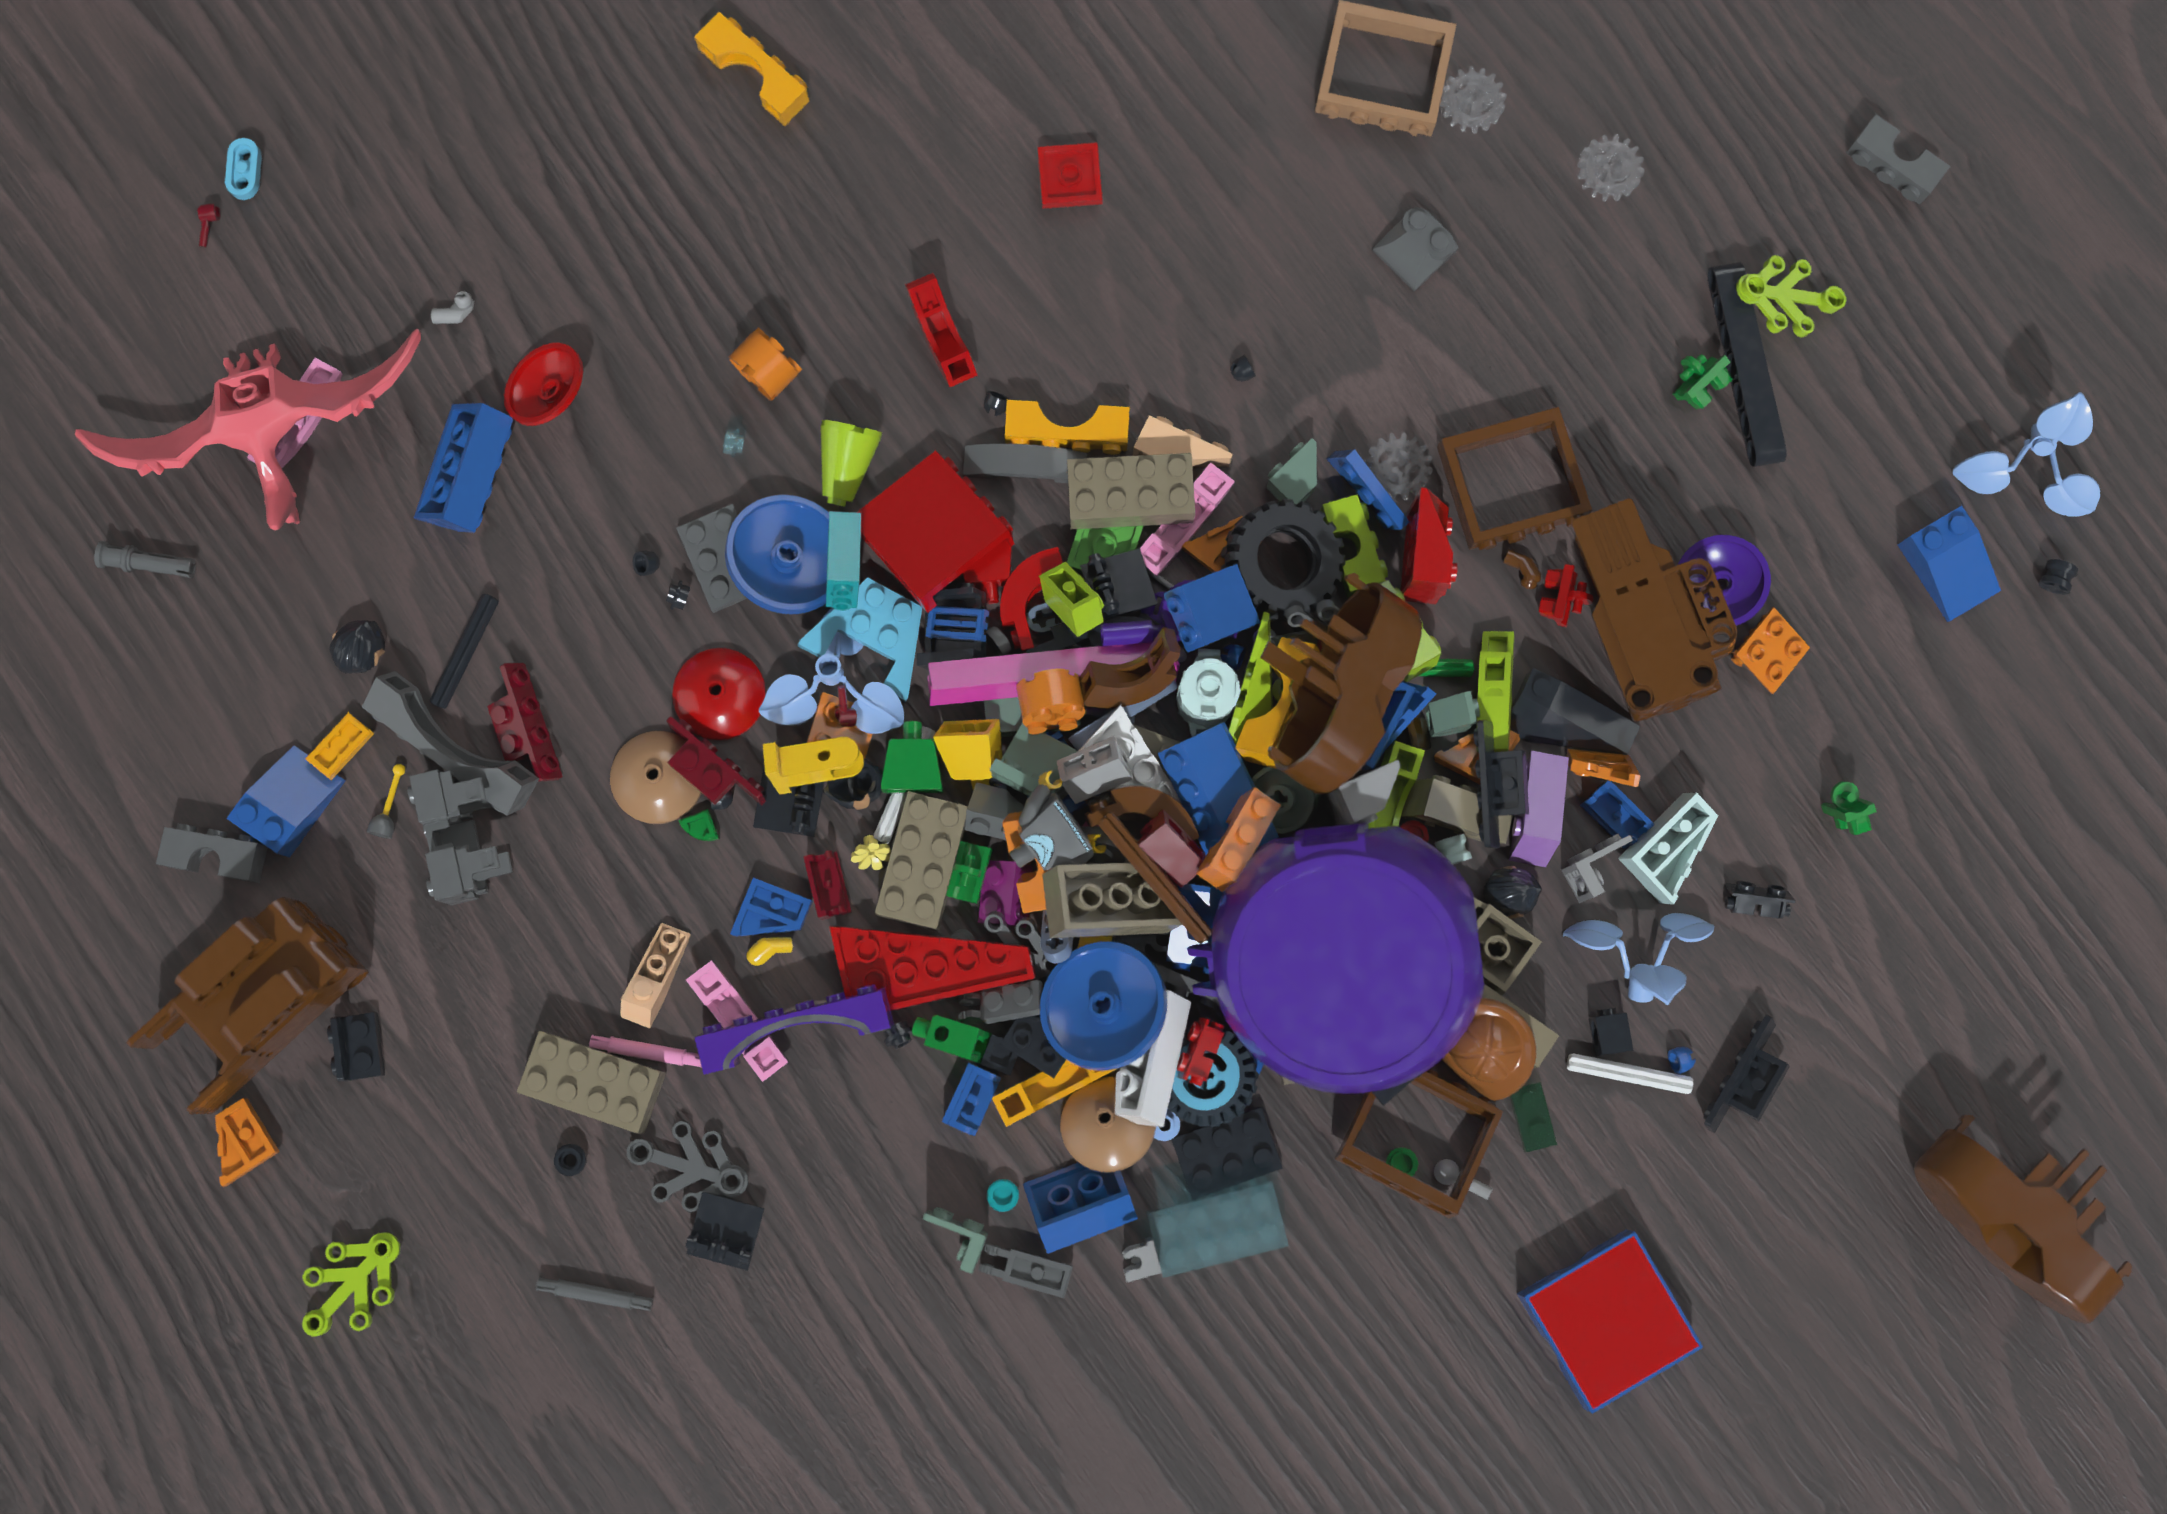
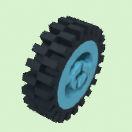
M1187 1028L1188 1031L1184 1033L1180 1055L1183 1052L1186 1053L1189 1047L1188 1033L1190 1028ZM1225 1029L1222 1030L1224 1036L1217 1055L1224 1060L1227 1068L1225 1071H1222L1218 1065L1213 1063L1210 1072L1214 1073V1077L1207 1081V1089L1211 1091L1217 1090L1225 1082L1226 1086L1219 1095L1210 1099H1199L1191 1093L1188 1087L1191 1076L1186 1081L1177 1078L1178 1070L1175 1073L1168 1109L1174 1112L1180 1119L1198 1126L1215 1127L1220 1126L1222 1123L1233 1121L1234 1117L1244 1113L1243 1110L1246 1106H1250L1253 1101L1251 1097L1253 1093L1256 1094L1257 1086L1255 1085L1256 1080H1258V1072H1256L1255 1068L1257 1066L1256 1061L1237 1036ZM1203 1081L1201 1087L1195 1085L1197 1088H1200V1089L1206 1091V1082H1205V1081Z

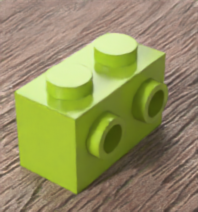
M1067 562L1039 576L1046 604L1077 637L1104 622L1101 611L1104 608L1102 599Z

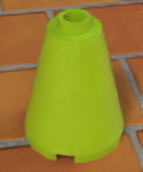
M822 420V496L828 497L827 503L845 507L846 501L853 502L879 445L882 432L856 427L847 423Z

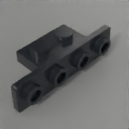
M1478 720L1477 728L1474 730V742L1476 747H1479L1476 774L1481 781V791L1478 792L1477 802L1483 815V823L1479 826V835L1486 848H1500L1498 817L1529 814L1526 752L1524 750L1495 752L1493 723L1487 720Z
M1766 1014L1762 1021L1758 1020L1755 1023L1750 1034L1751 1042L1747 1049L1743 1047L1739 1051L1735 1059L1737 1066L1731 1076L1726 1075L1719 1088L1721 1094L1716 1103L1711 1102L1707 1107L1703 1118L1705 1119L1704 1125L1709 1131L1716 1132L1729 1107L1759 1122L1790 1068L1788 1063L1762 1051L1776 1026L1773 1017Z

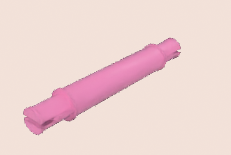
M592 1035L589 1047L606 1050L609 1054L614 1053L681 1066L685 1064L702 1068L699 1054L687 1052L686 1049L615 1038L613 1036L606 1038Z

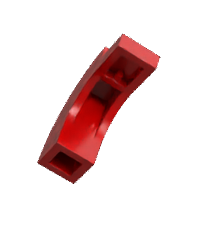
M934 273L905 284L918 323L949 387L978 376L969 350L962 341L948 311Z
M1058 547L1038 552L1025 559L1011 573L1004 586L1000 601L1002 628L1007 630L1015 627L1014 631H1010L1014 649L1021 648L1022 654L1026 653V650L1034 648L1026 619L1028 604L1034 595L1042 590L1039 576L1063 563Z

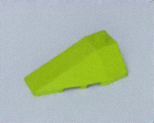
M1267 612L1263 613L1241 684V692L1228 727L1235 745L1247 719L1263 716L1273 709L1272 666L1260 658L1267 642H1271L1270 613Z

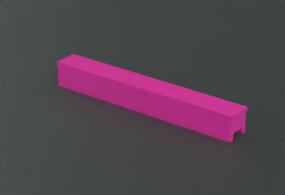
M1152 643L1095 646L928 663L930 706L1018 697L1016 690L1018 682L1023 678L1026 679V683L1035 679L1034 673L1048 669H1067L1071 676L1077 673L1078 677H1080L1090 661L1114 665L1128 663L1142 656ZM1176 661L1174 666L1178 675L1180 663Z

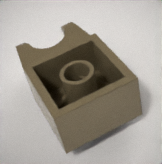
M1474 898L1484 984L1503 996L1542 941L1492 905H1487ZM1494 946L1500 950L1497 953L1499 956H1492L1488 949H1492Z

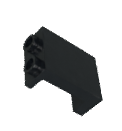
M959 583L955 589L944 587L933 596L937 606L986 609V592L975 588V585L971 583ZM925 611V635H926V627H927V620H928V613H927L926 611ZM936 614L935 618L977 622V616ZM934 626L935 631L975 633L976 629ZM925 636V653H917V666L929 670L928 663L986 657V642L935 639Z

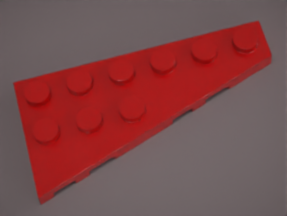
M829 926L845 997L857 995L858 988L875 984L876 989L885 988L890 1010L1036 978L1029 946Z

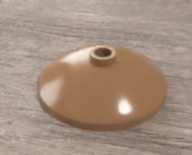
M651 731L632 738L619 750L611 767L610 785L613 796L623 811L644 823L665 824L683 817L695 806L701 793L667 763L687 742L685 739L670 732ZM657 769L659 772L658 777L650 780L648 777L649 772Z
M1101 1077L1074 1091L1067 1100L1061 1115V1135L1067 1150L1077 1162L1099 1172H1116L1134 1165L1149 1150L1156 1131V1126L1136 1124L1115 1114L1116 1077ZM1104 1114H1109L1111 1119L1108 1123H1101L1100 1117Z

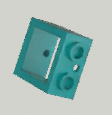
M829 511L826 607H833L840 611L857 608L860 577L861 513Z

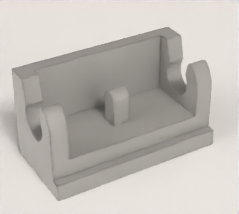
M1114 736L1057 760L1062 786L1075 804L1133 780L1132 773L1126 765L1128 759Z
M1151 1237L1145 1238L1146 1242L1128 1246L1123 1250L1124 1259L1133 1257L1131 1262L1136 1264L1129 1265L1123 1269L1127 1282L1162 1273Z

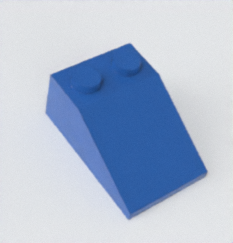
M1963 506L1953 510L1898 544L1901 552L1947 622L2001 591L1981 535Z
M296 746L287 751L245 792L226 818L275 853L289 858L346 781L338 775L332 780L327 778L305 759L308 754Z

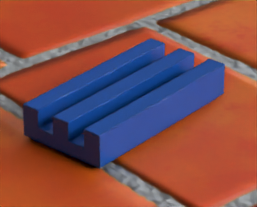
M936 606L928 612L925 636L935 639L986 642L984 629L987 630L988 623L985 620L986 617H989V611L976 608ZM936 614L977 616V622L935 618ZM934 626L976 629L975 633L935 631Z

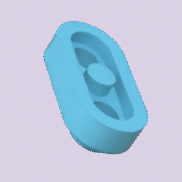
M239 138L233 141L227 152L225 185L227 190L240 200H247L255 196L260 184L262 153L258 146L247 138ZM246 154H251L248 160H243ZM248 182L246 188L240 189L243 183Z

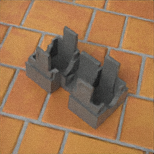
M433 770L409 776L411 785L407 787L411 804H415L418 822L423 825L430 850L429 853H425L430 878L426 879L428 892L431 897L434 896L436 901L448 905L477 900L479 895L489 893L487 879L513 873L509 852L498 854L496 846L480 850L475 821L463 822L464 819L472 818L474 811L492 807V804L485 800L486 796L482 778L461 782L457 778L452 777L454 773L450 770L445 772Z

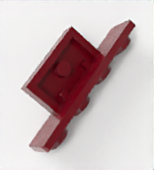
M504 663L500 666V670L508 695L487 706L505 761L515 760L518 762L529 756L539 782L558 780L563 775L526 665L524 663Z
M671 716L666 720L670 728L687 741L667 762L668 765L714 805L721 800L735 783L761 806L766 802L762 794L764 788L753 778L750 777L748 780H745L738 774L741 769L731 759L727 757L723 761L715 754L718 749L706 738L700 741L692 735L695 730L685 720L681 718L677 722Z

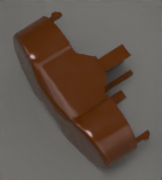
M1356 573L1346 575L1344 580L1358 590L1343 604L1336 615L1333 614L1326 633L1305 618L1301 619L1299 623L1301 627L1322 641L1320 654L1295 637L1290 644L1309 658L1298 662L1270 641L1267 642L1260 657L1292 679L1289 690L1295 708L1291 718L1285 723L1276 748L1273 746L1268 748L1269 758L1274 761L1277 769L1315 794H1326L1342 786L1370 758L1385 734L1382 717L1391 696L1413 668L1421 640L1422 621L1417 610L1378 582L1366 585L1359 580V575Z
M1962 1115L1959 1118L1961 1122L1954 1130L1946 1129L1915 1163L1914 1174L1921 1189L1937 1211L1983 1256L2004 1273L2014 1285L2065 1317L2085 1324L2093 1322L2123 1289L2124 1283L2122 1278L2124 1276L2128 1277L2132 1273V1265L2128 1261H2125L2115 1271L2081 1237L2105 1210L2106 1206L2097 1198H2094L2078 1217L2076 1209H2074L2107 1170L2103 1166H2099L2072 1197L2066 1201L2056 1191L2089 1156L2085 1149H2082L2065 1169L2051 1154L2047 1153L2027 1177L2021 1181L1991 1152L1963 1134V1131L1974 1121L1975 1117L1973 1115Z

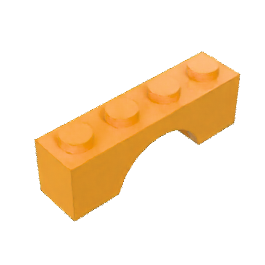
M718 12L694 36L698 49L720 69L733 64H743L756 69L763 76V86L759 94L763 107L780 123L786 126L809 102L806 83L796 74L792 77L785 70V65L775 55L770 57L766 54L763 45L755 37L751 36L748 38L742 32V27L732 17L727 19Z
M1007 400L1005 444L1064 447L1084 453L1090 452V449L1103 450L1102 452L1105 454H1120L1121 451H1127L1130 407L1099 405L1095 414L1087 422L1075 427H1062L1049 421L1042 413L1036 401Z
M1281 637L1278 648L1298 662L1309 658L1290 644L1292 639ZM1304 642L1320 654L1316 644ZM1272 666L1279 679L1283 681L1281 698L1276 706L1265 715L1246 720L1235 748L1244 761L1277 769L1274 761L1269 758L1267 750L1270 746L1276 748L1285 723L1291 718L1295 708L1289 690L1292 679Z
M1066 1059L1054 1079L1041 1072L992 1097V1100L1007 1127L1114 1070H1089L1079 1067Z

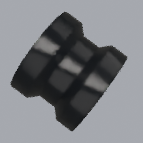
M2048 560L2045 566L2046 575L2041 577L2039 586L2051 593L2069 594L2072 589L2071 580L2078 573L2077 566L2064 560Z

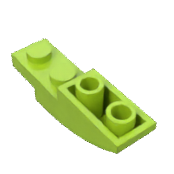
M1483 631L1477 700L1480 717L1477 718V721L1487 720L1493 723L1495 752L1509 751L1515 636L1514 632Z

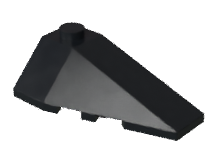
M1535 668L1526 674L1511 706L1510 730L1519 734V738L1528 743L1558 745L1559 747H1576L1591 751L1627 755L1640 729L1639 725L1568 684Z

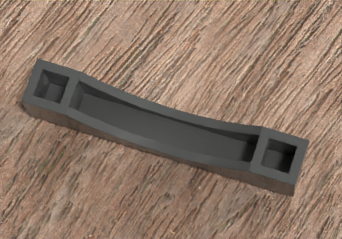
M396 671L375 678L362 708L368 711L376 721L384 723L400 739L408 741L424 757L432 759L444 771H452L454 773L453 777H456L461 782L482 778L486 796L485 800L492 804L496 811L507 816L525 807L539 780L537 776L515 760L498 761L486 759L472 754L457 745L433 720L423 702L419 689Z
M976 782L966 812L965 830L1006 841L1002 822L1008 814L1022 812L1024 805L1017 801L1006 789ZM1132 820L1122 822L1137 841L1143 837L1140 831L1147 824ZM1080 826L1086 836L1089 834L1101 835V837L1096 839L1095 847L1098 845L1106 846L1105 852L1094 853L1093 857L1088 861L1098 864L1130 863L1100 826Z

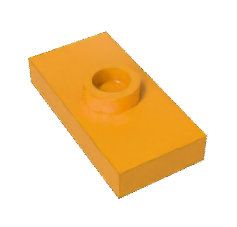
M348 712L305 759L332 780L374 733Z

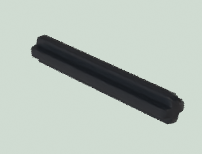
M488 594L481 595L430 698L432 704L440 708H447L498 605V600Z

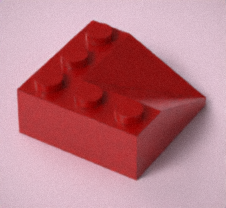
M1423 487L1420 488L1407 511L1409 523L1406 525L1400 591L1405 601L1436 604L1442 596H1445L1446 590L1451 588V583L1455 582L1457 577L1458 565L1453 563V551L1447 538L1452 532L1453 518L1448 517L1449 507L1428 488Z

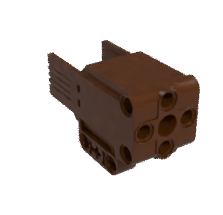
M1630 498L1573 520L1572 526L1576 534V543L1599 598L1592 614L1594 626L1633 721L1648 720L1661 714L1679 710L1721 690L1718 670L1714 661L1731 654L1736 641L1737 627L1710 563L1698 558L1675 566L1668 550L1650 543L1635 504ZM1698 577L1702 578L1704 581L1696 583L1693 582L1691 579ZM1709 595L1707 598L1709 608H1704L1705 598ZM1716 635H1724L1729 640L1718 642L1714 637Z
M280 897L268 905L255 918L244 917L237 921L190 963L174 981L182 991L130 1037L126 1043L130 1048L154 1049L188 1023L224 1064L219 1071V1075L198 1093L200 1096L186 1110L190 1114H213L344 992L357 986L368 975L369 971L347 948L348 943L342 935L333 927L326 925L306 902Z

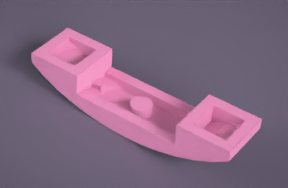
M314 358L299 381L312 384L339 382L343 373L325 362ZM305 416L297 421L280 439L275 449V457L281 468L301 449L322 417ZM249 454L247 458L255 463L254 458Z
M1210 463L1193 483L1195 498L1194 522L1161 525L1154 534L1152 533L1140 548L1145 567L1158 577L1180 553L1182 545L1191 540L1235 481Z
M712 960L686 979L723 1028L733 1026V1020L740 1017L752 1015L753 1020L758 1019ZM770 1034L757 1040L743 1052V1057L762 1082L788 1063V1060Z

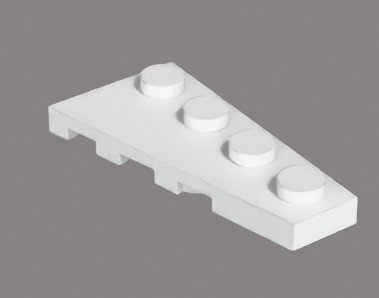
M1119 705L1078 751L1114 736L1128 759L1126 765L1133 777V780L1119 786H1147L1168 794L1181 804L1171 781L1167 778L1159 762L1142 740L1143 738L1127 717L1122 706Z

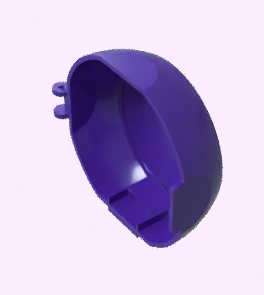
M1368 822L1301 829L1296 830L1295 837L1271 839L1254 852L1239 874L1236 882L1228 886L1224 891L1214 915L1212 944L1200 943L1187 947L1189 956L1207 957L1210 982L1194 984L1192 986L1193 994L1218 997L1220 1008L1229 1026L1247 1050L1278 1075L1302 1086L1330 1093H1365L1388 1089L1410 1081L1429 1070L1451 1051L1467 1031L1477 1012L1484 991L1475 902L1470 887L1460 872L1435 847L1420 837L1396 826L1368 829Z

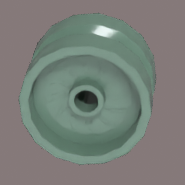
M1271 767L1263 768L1252 777V781L1258 790L1281 805L1272 820L1277 833L1284 834L1295 831L1314 818L1320 807L1321 794L1313 793L1279 769ZM1281 793L1284 796H1288L1287 802H1283L1280 799Z

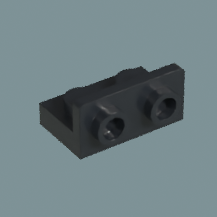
M371 1012L346 1017H331V1025L327 1028L329 1043L333 1044L334 1057L331 1058V1070L333 1075L337 1076V1081L348 1082L385 1076L378 1013Z

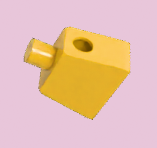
M999 719L944 721L933 738L951 778L954 780H970L973 791L976 782L989 785L990 778H993L990 767L995 759L1000 761L1002 759Z

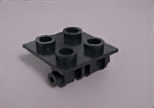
M1140 548L1107 558L1101 557L1099 553L1089 556L1088 563L1080 565L1085 582L1102 599L1104 608L1101 609L1103 620L1157 605Z
M764 766L761 786L764 788L762 794L766 802L762 806L757 802L753 828L815 837L825 782L791 787L792 793L779 795L767 777Z
M1040 1015L1016 1019L1000 1044L1053 1079L1066 1061L1048 1041L1041 1024Z
M703 1191L692 1233L686 1241V1254L748 1271L765 1208Z

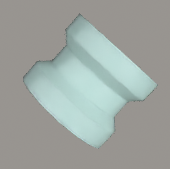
M1465 834L1434 843L1436 849L1452 864L1472 858L1471 852L1466 850Z

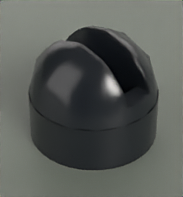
M1245 355L1237 358L1230 367L1231 374L1237 381H1248L1256 376Z
M987 391L983 404L984 409L988 414L990 409L996 410L994 416H1000L1005 413L1007 400L1010 399L998 392Z
M639 551L633 556V568L639 576L651 575L660 566L659 557L652 551Z
M729 790L716 805L711 802V809L724 810L728 808L733 801L732 791Z

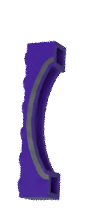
M875 984L858 988L857 995L845 997V993L840 992L826 996L827 1002L815 1005L814 1000H808L795 1004L796 1010L784 1013L783 1007L765 1011V1018L753 1020L752 1015L734 1019L733 1026L722 1028L721 1023L702 1027L703 1033L694 1038L703 1074L737 1066L740 1064L739 1056L750 1045L770 1033L790 1026L808 1023L839 1024L857 1029L859 1036L889 1029L894 1025L885 988L876 989Z

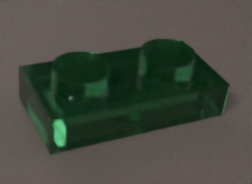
M1541 1082L1525 1085L1519 1091L1509 1096L1524 1152L1557 1145Z

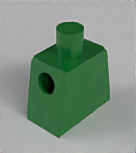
M903 722V739H889L881 782L883 793H907L908 791L913 793H943L934 739H922V722Z
M934 1015L932 1021L917 1017L912 1029V1035L925 1039V1046L980 1064L992 1035L982 1029L938 1015ZM949 1031L948 1038L944 1040L945 1033Z

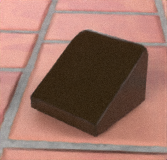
M1415 717L1404 729L1406 743L1422 750H1429L1431 748L1427 721L1424 718Z

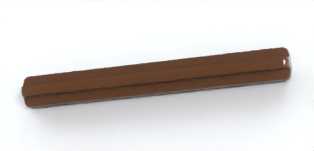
M1113 812L1103 816L1098 822L1100 828L1198 943L1208 940L1212 935V929L1154 860L1138 845V841Z

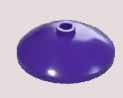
M1732 535L1707 537L1692 545L1681 557L1678 565L1698 558L1706 560L1712 566L1717 580L1724 579L1728 582V587L1722 590V593L1736 626L1754 617L1765 604L1771 585L1770 569L1763 554L1747 540ZM1698 577L1691 579L1693 582L1696 583L1704 581L1702 578ZM1709 595L1705 598L1704 608H1709L1707 605Z

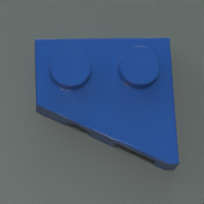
M753 878L730 934L738 937L801 931L813 901Z

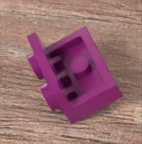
M989 860L981 891L978 923L985 924L986 917L992 911L1001 912L1005 917V923L1015 927L1021 918L1029 917L1030 913L1022 912L1016 883L1023 873L1032 872L1033 867L1026 864L1019 868L1015 861ZM995 917L990 918L992 925H1000L999 919ZM1026 923L1021 924V928H1026Z

